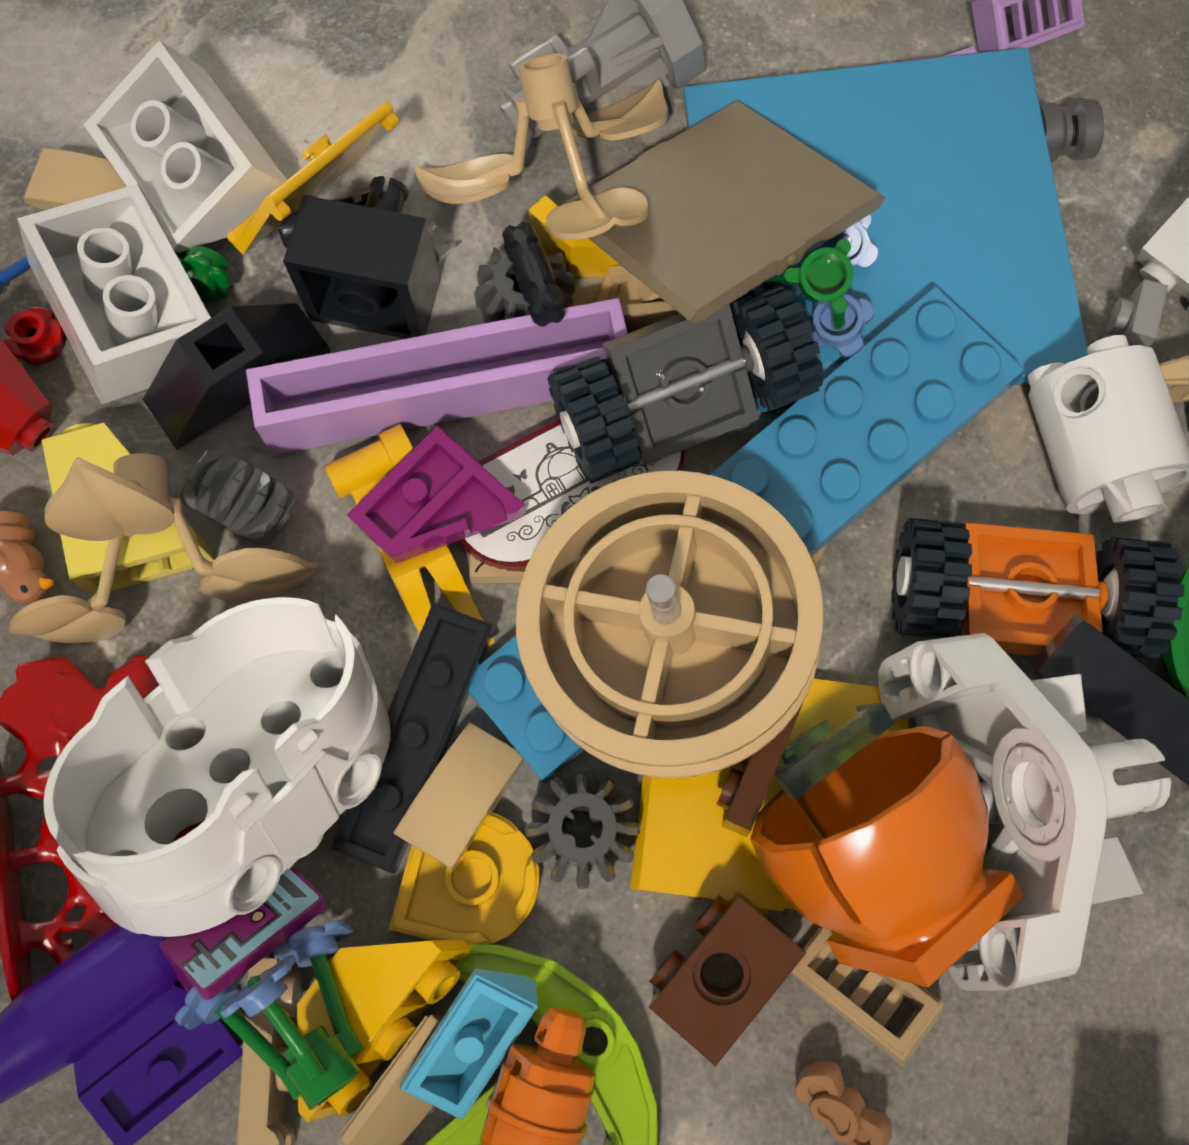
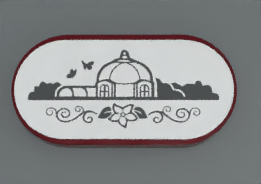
M559 419L478 462L525 504L527 512L520 519L459 541L469 555H472L476 560L498 569H507V571L524 572L544 534L572 505L595 490L626 477L656 471H682L685 450L648 465L639 460V465L591 484L585 478L582 469L579 468L574 452H571L567 436L562 431Z

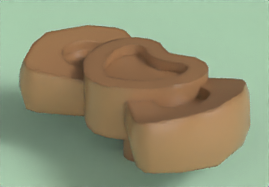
M818 1060L811 1061L803 1067L795 1083L796 1098L810 1106V1112L813 1117L827 1126L833 1138L845 1145H888L892 1136L891 1119L882 1113L867 1108L857 1088L851 1085L845 1086L841 1069L837 1063Z

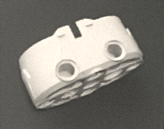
M289 597L251 601L215 616L191 635L169 640L145 660L159 686L143 699L128 675L102 697L92 720L69 741L58 756L45 787L44 814L46 823L51 834L59 844L57 852L66 867L100 908L119 926L136 934L164 937L184 936L213 928L236 915H244L256 910L274 892L280 876L285 870L290 869L299 858L305 857L315 850L322 841L324 833L339 819L344 810L358 806L375 788L380 778L382 764L390 742L389 716L361 644L349 632L346 625L337 615H335V622L325 619L319 604ZM202 822L194 830L171 843L178 833L188 826Z

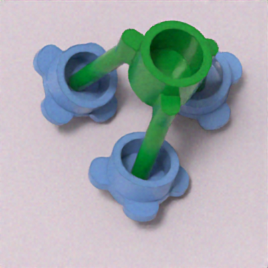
M871 214L819 246V249L806 257L800 268H794L793 266L778 276L775 274L744 295L748 297L777 285H783L785 290L789 289L794 294V297L802 293L815 306L813 323L811 324L814 331L810 332L812 341L818 342L819 348L825 346L839 350L843 357L850 358L864 346L861 336L865 324L874 317L873 306L868 300L863 298L856 300L854 297L845 294L853 280L852 266L858 264L861 267H868L874 263L878 255L877 246L871 243L868 226L872 221Z

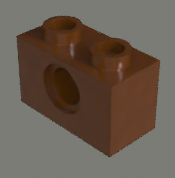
M740 891L734 895L729 903L718 895L693 926L702 935L685 957L674 949L649 980V983L657 989V992L652 997L649 1008L715 1067L806 954L800 942ZM715 953H727L735 957L742 967V974L738 982L728 988H717L709 984L704 978L701 968L709 956Z

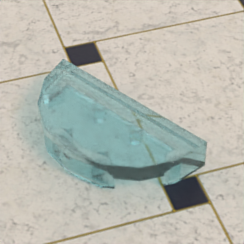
M873 703L857 706L855 709L858 713L846 723L833 729L826 719L798 736L789 744L781 756L785 765L777 767L775 771V777L785 794L797 800L895 723L885 705Z

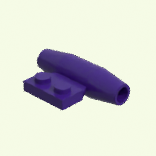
M114 923L22 991L0 1013V1104L73 1064L77 1095L80 1102L114 1145H133L239 1059L243 1054V1050L220 1019L212 1024L203 1022L192 1030L186 1029L184 1025L180 1026L175 1021V1016L186 1004L185 998L188 992L182 986L175 984L179 980L178 976L158 945L167 937L136 934Z

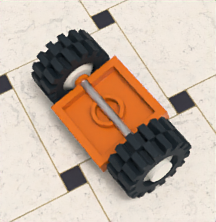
M909 518L903 525V532L899 536L900 548L896 549L895 554L896 570H893L892 581H894V589L891 592V602H894L891 611L892 619H895L894 629L897 631V634L933 638L955 637V634H958L961 629L960 620H962V636L985 633L991 636L1006 653L1038 656L1077 613L1133 657L1157 659L1160 658V654H1165L1169 650L1168 640H1174L1176 637L1177 629L1174 626V620H1181L1183 608L1177 606L1178 597H1184V585L1178 584V579L1184 574L1181 563H1176L1179 554L1176 549L1171 548L1172 544L1168 542L1110 537V540H1105L1102 543V551L1098 550L1096 553L1093 534Z

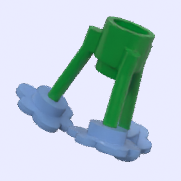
M335 920L323 926H312L294 933L288 938L287 942L282 943L273 950L274 957L278 958L279 962L260 975L250 977L247 986L240 991L236 986L243 979L246 972L210 1000L203 999L193 987L185 998L186 1004L175 1016V1021L180 1026L184 1025L186 1029L192 1030L203 1022L212 1024L221 1018L282 1080L293 1100L301 1096L309 1110L316 1108L361 1073L352 1057L364 1047L349 1025L328 961L339 950L337 942L353 934L352 924H344L343 920ZM295 962L298 967H313L334 1035L329 1036L325 1028L320 1026L303 1037L277 998L288 988L281 978L292 969V965ZM240 1007L243 1008L249 1018L262 1010L289 1047L284 1052L286 1058L238 1011Z

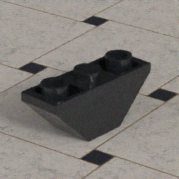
M297 303L230 306L175 341L142 400L173 446L179 450L251 404L246 369L329 354L331 350Z

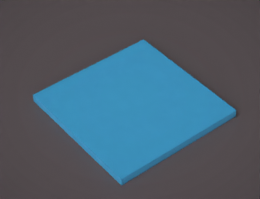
M1028 47L684 87L683 99L687 129L738 100L886 197L879 209L871 213L872 221L868 226L870 241L878 249L877 258L868 267H861L858 264L852 266L853 280L850 288L845 293L856 300L860 298L866 299L873 306L874 317L865 324L861 336L864 346L934 287H937L1025 369L1020 380L1014 385L1029 384L1028 375L1041 366L1057 362L1066 364L1088 355ZM804 260L794 265V268H800ZM801 293L799 296L794 297V303L800 302L804 309V321L809 320L812 324L815 311L814 303L806 299ZM743 295L733 302L746 298V296ZM825 346L819 348L820 353L816 354V357L823 364V373H820V376L824 380L849 358L843 357L839 350ZM754 398L758 413L769 412L767 408H763L760 405L759 398ZM794 401L772 411L788 410L797 401Z

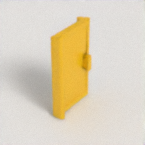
M385 101L334 143L331 144L329 142L330 138L325 134L308 147L301 156L305 160L309 159L310 162L267 195L254 213L227 234L228 241L244 255L299 210L303 195L316 196L357 162L382 126L386 130L391 131L399 125V119L393 113L392 105Z

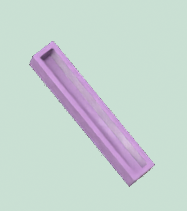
M615 298L564 308V318L559 323L550 322L545 327L538 326L532 321L531 316L527 315L246 369L254 427L274 456L376 436L378 433L398 424H401L403 429L406 430L554 401L549 391L548 375L598 356L602 362H605L609 374L612 376L603 343L628 334L620 300Z

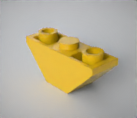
M463 939L340 948L329 964L349 1025L364 1047L352 1057L361 1073L344 1088L312 1110H309L300 1096L298 1098V1112L307 1123L336 1114L344 1117L361 1105L374 1087V1083L370 1079L384 1061L396 1057L417 1027L413 1023L427 1005L441 1000L457 983L461 974L457 967L472 949ZM317 979L297 1003V1028L303 1037L320 1026L325 1028L329 1036L334 1035Z

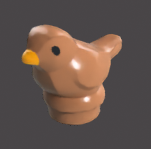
M0 511V589L5 592L9 599L23 606L47 598L49 589L54 585V580L48 579L43 572L45 566L43 554L31 545L35 538V532L30 529V516L21 512Z

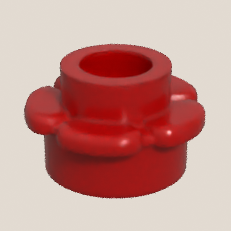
M32 307L28 311L14 314L7 321L4 328L7 334L4 343L16 359H23L34 365H44L55 360L63 351L65 337L59 321L54 320L55 315L50 310L42 307ZM32 330H37L35 335L28 338V334Z

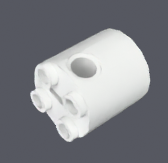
M1113 335L1102 338L1088 346L1086 349L1087 356L1066 364L1061 362L1051 363L1033 370L1027 377L1031 387L1028 396L1065 509L1073 514H1089L1109 510L1112 522L1119 524L1136 521L1163 510L1166 505L1162 493L1172 490L1189 480V445L1153 348L1142 345L1129 346L1125 335Z

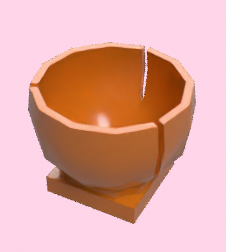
M927 726L879 734L830 755L791 780L804 809L824 838L823 840L805 816L791 785H785L758 813L750 838L763 872L789 904L812 923L835 932L826 941L840 964L927 988L1025 897L1012 872L982 867L989 834L988 806L974 764L949 732Z

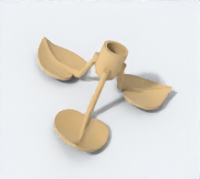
M551 53L530 58L522 62L518 67L525 98L515 101L518 121L514 155L506 153L492 154L439 168H425L414 165L416 178L422 189L430 197L440 202L464 204L498 194L509 188L511 184L510 176L518 175L523 171L530 117V119L537 121L538 129L560 130L581 199L563 204L553 209L547 215L546 227L549 234L558 239L579 240L604 234L613 227L624 228L639 224L646 220L649 215L647 198L641 192L627 187L613 188L593 196L587 184L573 135L588 138L599 135L602 139L613 141L641 135L661 127L666 123L669 116L662 82L658 78L657 81L641 91L587 115L578 98L576 84L572 83L567 56L561 53ZM572 112L574 113L577 119L576 121H574Z
M147 453L129 454L118 458L113 463L112 473L77 457L65 481L46 504L45 523L51 530L68 537L87 541L109 540L98 590L88 601L73 596L58 595L33 602L13 616L9 623V633L69 644L98 642L120 633L126 624L124 612L105 606L110 598L123 535L131 537L135 534L156 533L167 529L172 523H174L195 571L205 576L200 580V591L205 595L224 601L251 602L274 598L288 593L302 585L317 571L319 567L318 559L308 562L296 555L278 550L244 548L225 553L217 557L213 562L208 561L202 556L183 515L182 500L170 497L168 463L166 460L157 455Z

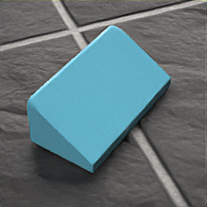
M475 968L401 1081L400 1090L463 1120L509 1051L511 1045H513L537 1009L536 982L523 975Z

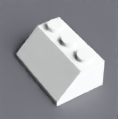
M160 40L83 124L125 185L128 187L138 184L173 250L178 253L187 251L193 246H202L226 238L231 230L259 208L267 195L287 180L205 69Z
M138 184L17 218L28 263L102 405L148 389L175 341L211 318Z

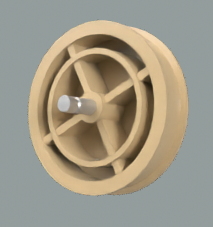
M656 471L642 473L617 480L586 495L562 514L544 534L526 566L519 588L515 621L517 645L526 676L537 697L558 726L587 753L618 769L642 776L656 778L701 776L723 770L756 754L786 728L800 709L810 690L819 662L823 629L821 587L815 565L796 530L773 506L752 491L731 481L699 472Z

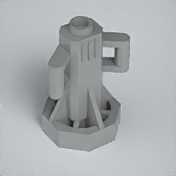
M606 0L590 33L582 41L568 49L559 35L555 33L509 63V67L518 82L503 91L507 101L500 105V109L516 134L518 112L515 101L525 98L518 67L522 62L536 56L551 53H561L567 56L572 83L576 84L578 98L584 107L615 86H649L659 78L662 86H671L678 89L706 71L703 43L683 0ZM529 117L528 134L535 139L545 131L538 129L537 121Z

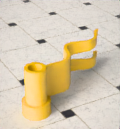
M401 424L378 433L380 440L324 465L325 471L339 499L352 495L357 505L413 450ZM447 545L399 563H395L377 546L419 635L431 608L420 573V569L424 567L432 575L455 611L484 621ZM491 638L488 646L495 643L493 638Z

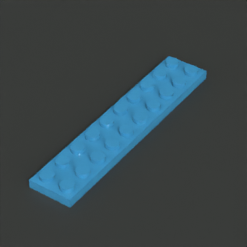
M934 287L823 380V384L819 387L820 390L798 400L709 475L736 483L768 502L796 530L812 557L1016 384L1025 369L943 292ZM516 635L479 665L468 692L544 783L549 781L584 751L558 726L534 692L521 662Z

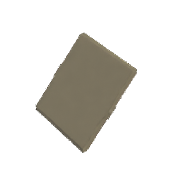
M736 100L667 142L663 141L640 154L633 162L590 186L589 190L593 196L617 187L635 189L647 198L649 215L646 220L639 224L624 228L613 227L610 231L589 239L687 320L699 324L775 274L778 276L788 268L804 260L808 253L879 209L886 197ZM579 194L566 200L563 204L581 200Z

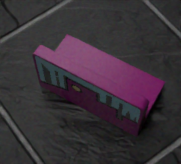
M291 867L286 869L280 876L274 892L256 910L244 915H236L222 924L198 933L167 937L158 945L173 967L183 988L189 993L194 987L203 999L210 1000L326 908V903L322 894Z

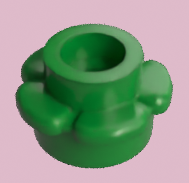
M193 246L187 250L183 259L178 258L202 302L220 300L227 296L232 269L229 262L221 254L207 247Z

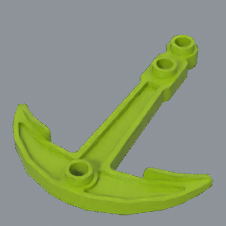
M469 944L472 949L457 967L461 973L458 980L467 982L475 968L526 976L536 982L538 1007L531 1016V1019L538 1026L545 1013L554 1006L577 1012L584 1018L586 1029L598 1027L605 1032L608 1045L603 1052L590 1054L582 1047L581 1055L575 1057L596 1074L591 1101L609 1137L604 1138L603 1145H657V1100L639 1044L623 1017L607 998L556 960L505 945ZM496 1083L476 1099L463 1120L455 1117L424 1145H481L480 1137L489 1110L486 1104L488 1097L491 1093H494Z

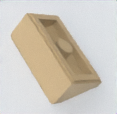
M440 1012L431 1013L424 1017L339 1134L342 1136L339 1140L345 1145H405L433 1105L400 1090V1083L444 1017Z

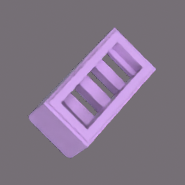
M1023 0L971 1L979 53L1030 48L1085 27L1082 0H1064L1066 19L1064 20L1060 18L1058 0H1046L1049 25L1046 26L1043 23L1041 0H1028L1032 27L1030 31L1026 30ZM1007 6H1011L1015 34L1012 37H1009L1005 10Z

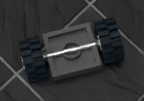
M777 285L733 302L731 305L728 304L699 324L690 322L679 313L605 342L603 347L612 376H610L605 362H602L598 356L548 375L549 391L555 402L553 405L556 414L560 418L562 431L567 436L568 445L571 452H574L576 462L579 468L582 469L585 478L592 484L639 465V460L648 465L759 420L754 398H759L760 405L763 408H767L768 411H772L820 390L819 387L823 384V379L820 376V373H823V364L816 357V354L820 353L818 342L812 341L810 332L814 330L810 321L805 322L803 319V307L800 302L794 303V294L789 289L785 290L783 285Z

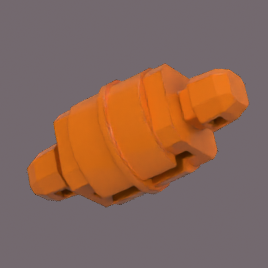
M553 1006L542 1017L534 1037L538 1047L517 1043L511 1045L507 1061L502 1064L494 1093H491L488 1097L486 1105L489 1110L480 1137L481 1145H579V1141L584 1138L588 1127L585 1120L594 1093L592 1088L596 1074L575 1058L581 1055L586 1032L584 1018L577 1012Z

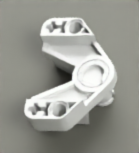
M985 633L918 641L887 657L881 663L878 671V688L886 722L915 718L917 727L927 726L949 732L974 764L975 770L992 778L995 804L1004 829L984 857L982 867L1012 872L1025 896L948 969L951 978L961 989L966 991H1007L1076 974L1081 964L1091 905L1143 894L1118 837L1104 839L1107 819L1133 815L1139 811H1155L1163 807L1170 796V777L1128 785H1118L1114 780L1113 773L1130 770V767L1165 761L1163 754L1154 744L1145 739H1131L1124 742L1088 746L1079 735L1087 732L1081 674L1031 681L997 642Z

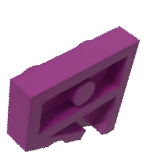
M436 426L347 516L395 563H399L520 519L527 511L525 504Z

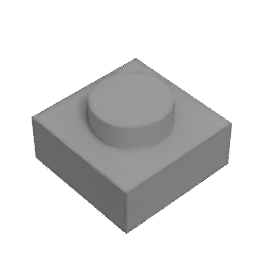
M1144 279L1127 300L1120 298L1116 302L1108 320L1107 333L1125 335L1129 346L1142 345L1149 347L1157 337L1168 285Z

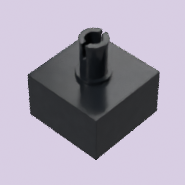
M374 177L370 183V192L366 206L303 195L283 262L309 320L402 339L426 335L440 284V276L426 218L402 214L404 203L409 194L407 187L402 182L390 177L388 188L385 192L383 191L385 177Z

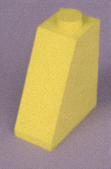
M91 423L76 424L66 428L60 435L41 440L52 496L65 481L77 457L113 473V463L122 456L132 454L104 423L97 425ZM186 519L202 556L206 560L213 562L215 560L213 550ZM174 523L167 529L156 533L135 534L131 537L123 535L111 591L194 568ZM60 534L69 580L94 596L98 590L109 540L87 541Z

